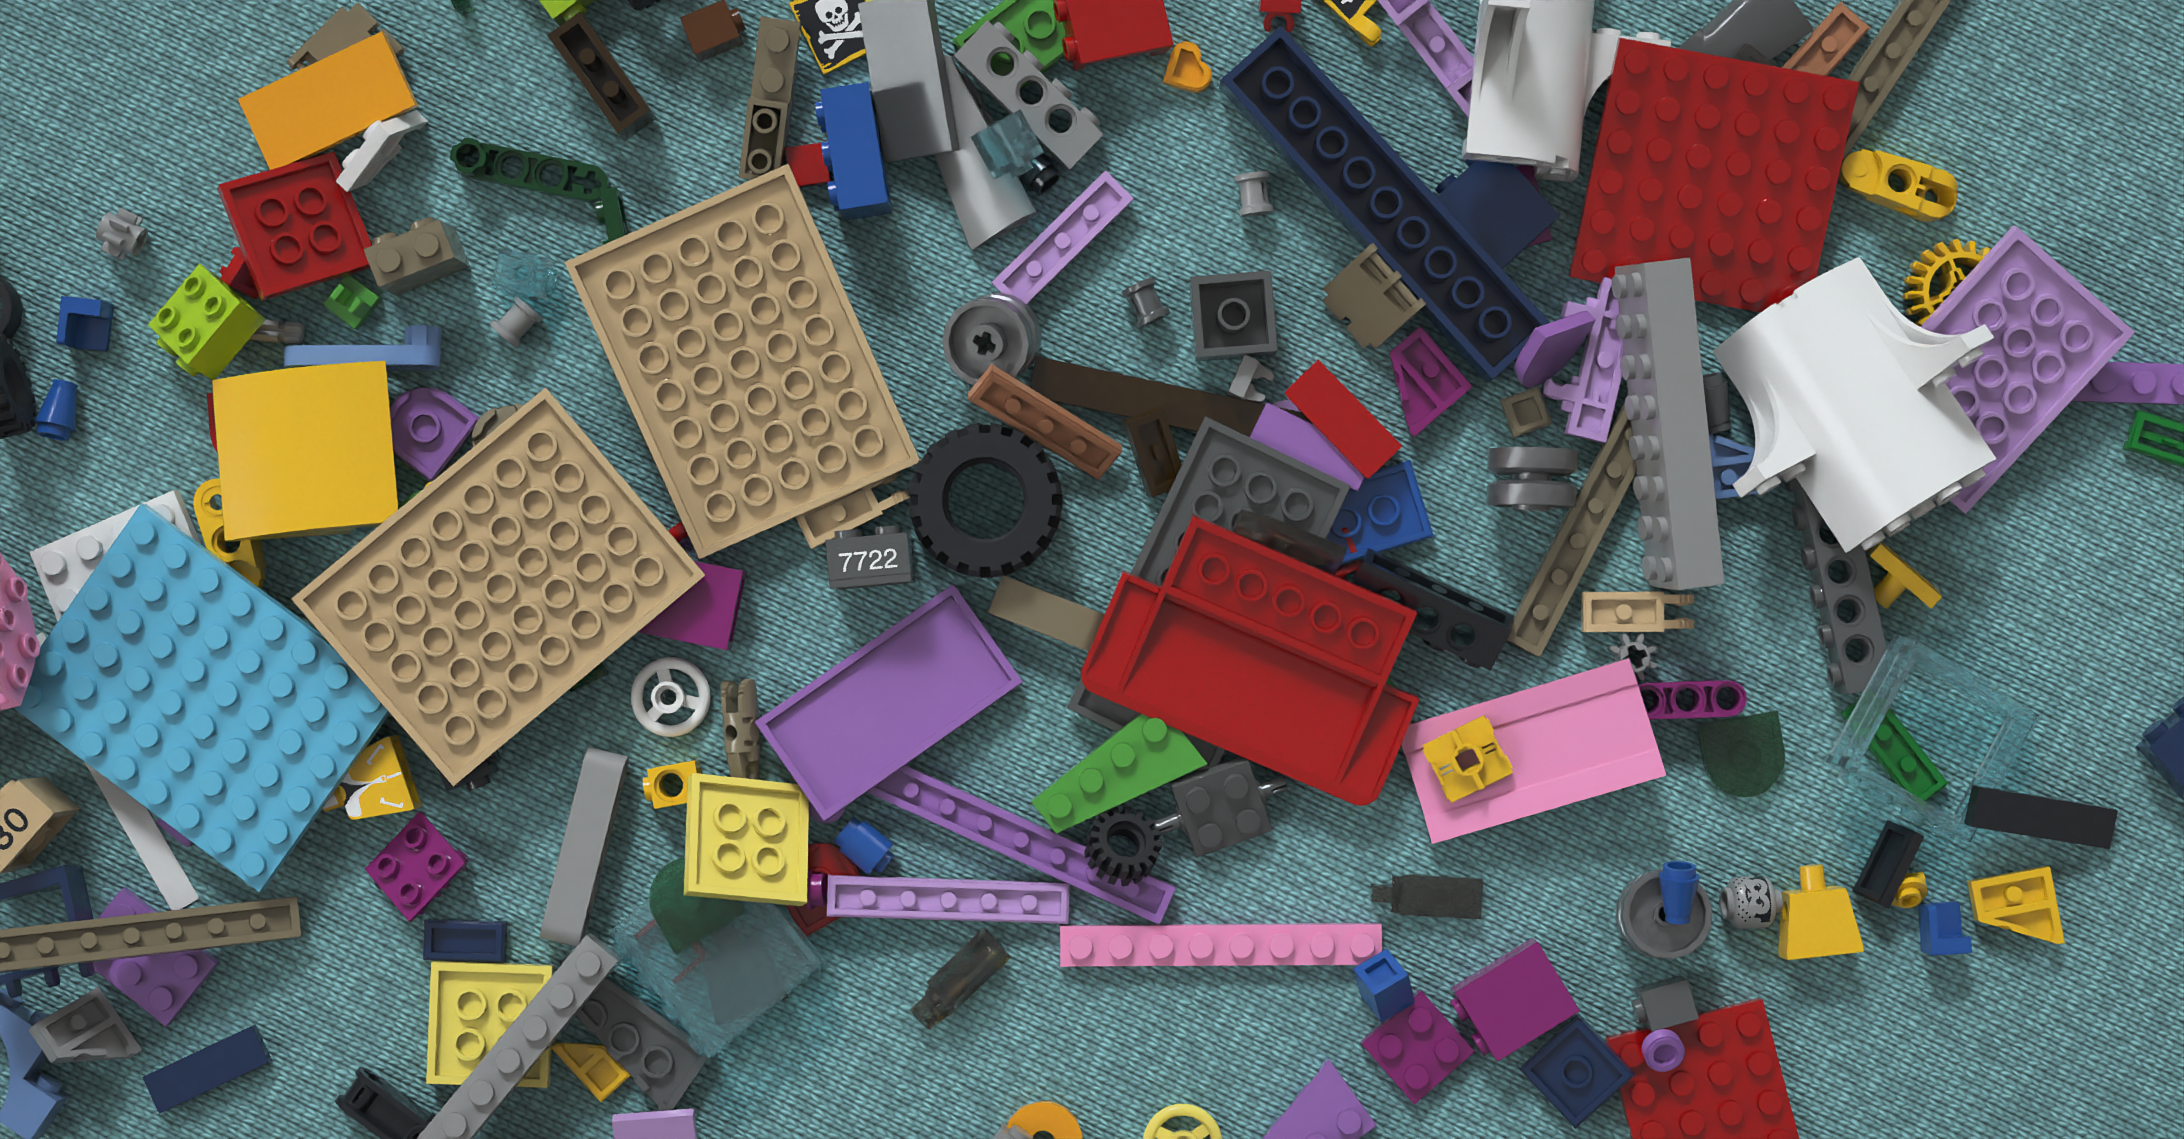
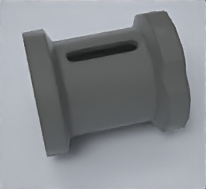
M1154 277L1142 280L1122 291L1124 298H1129L1139 319L1136 322L1138 328L1148 326L1171 314L1169 308L1163 307L1154 288L1156 284Z

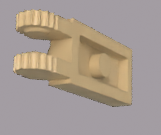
M896 472L796 516L810 548L813 550L825 544V540L835 539L834 531L856 529L884 515V511L909 500L908 489L900 490L881 502H878L872 490L883 484L886 485L895 481L900 476V473Z
M1581 592V632H1664V629H1694V620L1689 618L1664 620V604L1688 606L1689 604H1694V595H1664V592Z

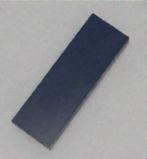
M255 1024L142 1078L160 1114L269 1063L272 1059Z

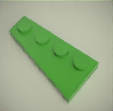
M1140 713L1033 798L1031 803L1057 834L1208 763L1181 730L1166 725L1159 718H1150Z

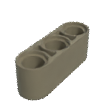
M1006 576L1001 577L988 610L990 614L1089 651L1104 616L1100 612Z

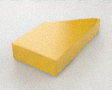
M557 1042L551 1047L600 1102L604 1101L631 1076L619 1061L616 1062L609 1054L604 1044Z

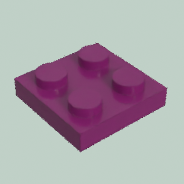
M1421 989L1414 994V1004L1382 1022L1360 1041L1414 1105L1475 1052Z

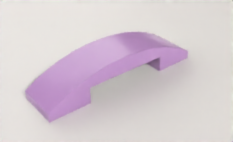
M1378 0L1469 118L1474 58L1429 0Z

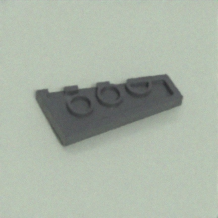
M610 977L606 978L576 1015L591 1033H594L605 1045L606 1050L616 1062L619 1061L634 1078L633 1081L643 1092H646L657 1104V1108L660 1111L674 1110L714 1051L706 1043Z

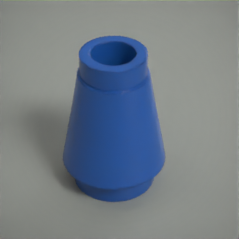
M53 380L52 387H50L34 421L38 425L36 434L49 439L69 441L70 434L74 433L76 428L77 384L65 380Z
M1685 861L1666 862L1663 864V871L1658 874L1665 921L1678 925L1687 924L1690 922L1700 875L1696 873V865Z

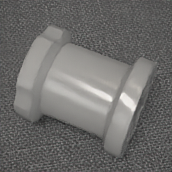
M1269 171L1250 172L1234 176V183L1239 184L1242 208L1239 210L1240 217L1265 215L1274 212L1273 205L1269 203L1266 181L1270 178Z
M516 295L513 298V306L499 321L493 320L490 325L511 345L518 348L521 344L520 338L535 322L541 323L544 318L521 297Z

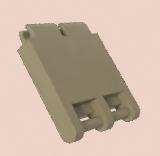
M360 3L355 4L349 11L341 7L288 59L287 64L293 70L296 68L301 70L306 67L303 64L305 60L311 65L371 37V34L380 26V23ZM381 29L379 32L386 33L398 59L406 49L387 30Z
M1374 243L1362 251L1323 288L1328 295L1322 302L1339 321H1342L1346 316L1350 319L1351 323L1346 329L1363 349L1369 344L1376 349L1426 305L1422 298L1417 300L1412 292L1400 280L1402 275L1398 271L1393 272L1375 252L1378 248Z

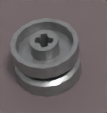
M997 292L981 295L955 310L945 325L942 344L945 359L954 373L967 383L975 385L991 364L1014 378L1030 368L1039 354L1042 335L1039 320L1029 305L1014 295Z
M1497 447L1488 449L1487 469L1493 474L1511 475L1513 479L1493 481L1488 484L1486 506L1512 508L1515 511H1550V509L1576 507L1577 487L1569 482L1551 481V476H1569L1576 472L1577 450L1549 447Z
M1663 869L1638 875L1624 886L1616 903L1615 920L1622 938L1633 950L1646 957L1675 959L1693 952L1704 942L1711 929L1713 909L1707 892L1698 883L1690 922L1682 925L1663 922L1658 915L1660 908H1664L1658 875Z

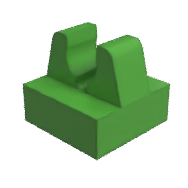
M349 274L344 276L323 305L352 328L359 330L382 298Z

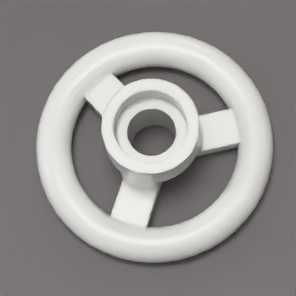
M664 657L650 662L638 673L631 689V705L638 721L650 732L664 737H677L694 730L704 720L710 706L711 694L706 677L697 666L682 658ZM670 669L680 670L689 675L697 686L699 697L684 694L682 687L673 682ZM657 673L660 683L654 687L651 693L653 707L647 712L643 704V690L647 681ZM668 689L673 690L676 694V701L672 705L666 704L663 700V694ZM681 707L695 709L692 716L682 723L666 725L657 722L664 713H674Z

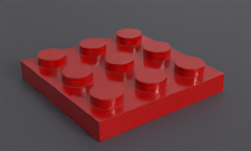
M335 151L218 185L217 191L261 301L370 268L363 249L372 246L351 191L346 192L336 182L343 171Z

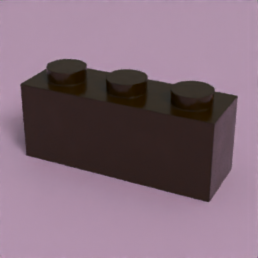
M581 12L548 34L550 40L624 141L657 119L656 115Z

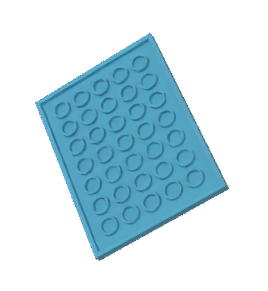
M140 504L41 645L40 653L35 658L34 669L21 706L13 707L258 892L264 891L390 714L320 632L147 504Z

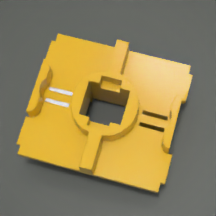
M1484 715L1422 745L1424 748L1422 751L1436 773L1447 800L1449 799L1451 803L1477 790L1480 791L1485 786L1513 773V767L1507 755L1504 754L1489 719ZM1473 748L1479 761L1462 769L1456 756Z

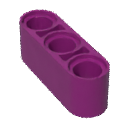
M1704 680L1638 683L1640 692L1646 689L1652 694L1654 699L1653 706L1647 711L1649 720L1731 717L1742 712L1747 702L1746 691L1735 681ZM1727 687L1733 693L1734 698L1731 706L1723 710L1717 704L1716 696L1720 689ZM1684 688L1690 690L1694 698L1692 706L1686 711L1679 709L1676 704V695Z

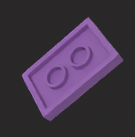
M125 887L118 892L98 919L157 911ZM204 949L93 962V966L97 973L166 1027L174 1021L220 961Z

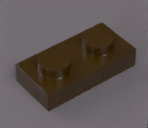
M1157 407L1122 421L1146 495L1149 497H1155L1169 491L1182 465L1163 408Z

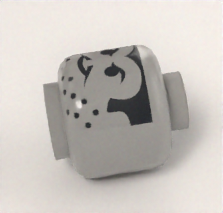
M1744 876L1730 879L1727 886L1721 888L1719 906L1722 918L1728 920L1735 929H1759L1770 927L1773 924L1776 914L1782 912L1783 900L1780 890L1774 889L1772 882L1767 877Z

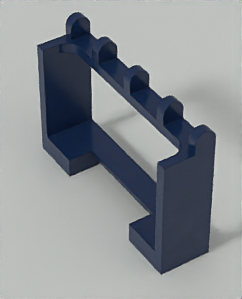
M62 865L0 883V903L37 892H51L61 889L68 922L94 919L82 866ZM93 962L78 964L83 978L94 975ZM72 965L15 971L0 976V986L6 984L8 995L11 998L22 995L21 980L44 974L48 987L58 986L60 984L58 969Z

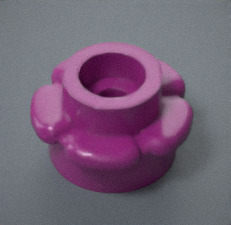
M808 870L806 905L809 910H813L815 906H825L827 903V881L824 873L813 874L812 870Z

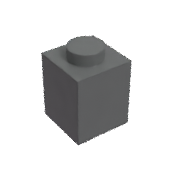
M1681 975L1634 988L1637 999L1631 1000L1636 1021L1638 1024L1644 1022V1026L1652 1032L1699 1019L1688 979Z

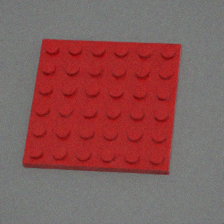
M1618 38L1568 276L1601 283L1604 277L1612 279L1615 275V267L1690 258L1694 298L1696 301L1755 312H1762L1774 303L1779 304L1782 300L1791 296L1794 290L1816 278L1860 82Z

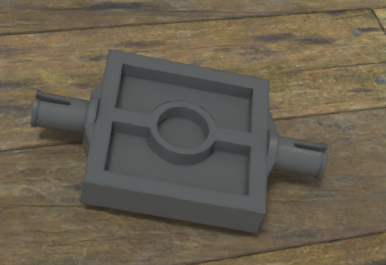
M1241 756L1171 781L1170 783L1176 798V813L1154 820L1156 828H1159L1161 835L1182 828L1183 832L1191 840L1196 857H1200L1272 831L1266 813V798L1285 791L1287 792L1288 788L1283 775L1260 783L1253 774L1248 759Z

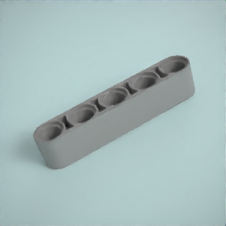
M589 747L586 751L541 926L540 938L577 947L586 936L627 774L628 756Z

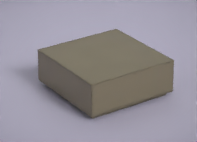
M1539 386L1500 400L1513 438L1552 424Z

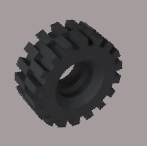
M0 334V439L32 431V427H35L36 424L33 418L36 417V409L33 406V403L36 402L35 396L30 390V387H32L31 380L27 378L25 373L27 368L25 363L20 361L18 349H13V342L10 338L7 339L4 334Z

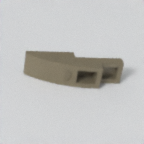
M760 16L751 96L748 98L738 178L752 180L783 166L799 66L797 59L802 22Z

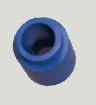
M855 817L847 823L834 840L841 847L839 852L867 875L873 869L880 874L894 857V854L889 851L894 843L867 821L863 820L860 822Z

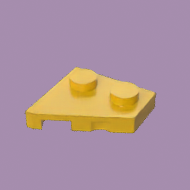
M2049 866L1967 880L1974 920L2056 944L2065 943Z

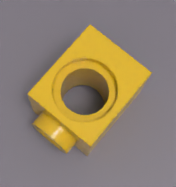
M700 759L647 769L648 777L643 778V790L646 801H653L654 809L687 803L688 777L692 773L702 774ZM669 773L678 775L683 782V789L677 796L669 795L663 787L664 778Z

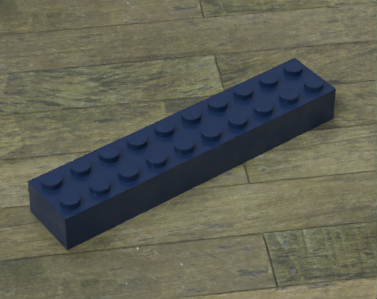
M1282 26L1276 29L1221 79L1219 89L1364 249L1372 243L1376 245L1378 250L1375 252L1393 272L1398 271L1402 275L1400 278L1402 283L1412 292L1417 300L1422 298L1425 301L1426 305L1420 309L1421 312L1486 383L1493 380L1519 356L1535 328L1550 323Z

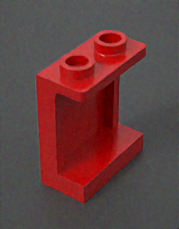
M1053 0L1055 18L1058 23L1063 22L1066 38L1062 39L1064 56L1067 62L1072 61L1074 71L1083 70L1087 65L1150 53L1151 56L1165 54L1174 45L1163 0Z

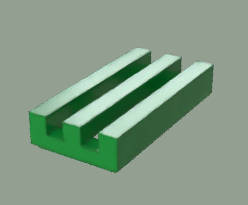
M2141 410L2134 411L2132 417L2134 421L2132 426H2129L2127 433L2129 437L2124 442L2122 449L2184 468V457L2138 443L2139 438L2184 452V442L2142 429L2143 424L2147 423L2184 435V424Z

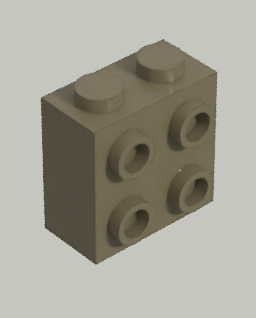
M433 217L424 218L410 225L411 231L397 236L395 232L380 235L372 240L373 246L363 249L377 286L395 296L470 267L456 230L440 219L434 221Z

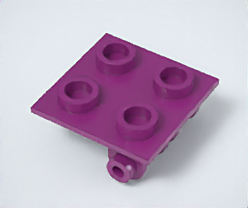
M419 811L365 870L406 919L412 922L418 915L425 913V908L435 897L439 898L442 895L441 890L443 888L448 889L450 887L449 882L460 871L467 869L466 864L470 859L460 849L455 850L423 812Z

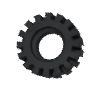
M1118 807L1111 808L1109 814L1104 811L1100 814L1098 820H1095L1084 844L1086 845L1084 854L1085 858L1091 857L1088 862L1091 870L1098 866L1097 877L1102 879L1107 874L1110 876L1109 884L1115 885L1119 878L1121 879V886H1128L1131 880L1136 884L1141 882L1143 876L1145 878L1148 876L1160 855L1162 841H1158L1161 835L1159 828L1151 830L1155 822L1151 818L1146 822L1142 820L1144 812L1138 810L1134 816L1131 815V807H1124L1120 814ZM1114 835L1129 838L1136 845L1137 854L1133 857H1123L1116 854L1109 846V838Z

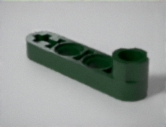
M464 138L461 143L453 145L450 151V160L455 163L457 170L473 180L587 203L601 201L599 190L610 188L608 175L601 168L591 164L487 144L473 138ZM474 150H478L480 159L475 166L470 167L469 164L464 162L465 156H472ZM493 153H498L493 166L494 175L491 176L489 173L492 169L488 165L490 161H493ZM512 157L521 159L524 164L522 174L515 179L506 178L502 172L504 162ZM550 165L560 167L563 172L562 181L554 187L545 186L541 180L543 170ZM571 169H577L574 176L579 179L589 180L591 174H595V179L601 183L600 189L593 188L592 193L587 194V189L584 186L572 183L573 191H567L571 183Z

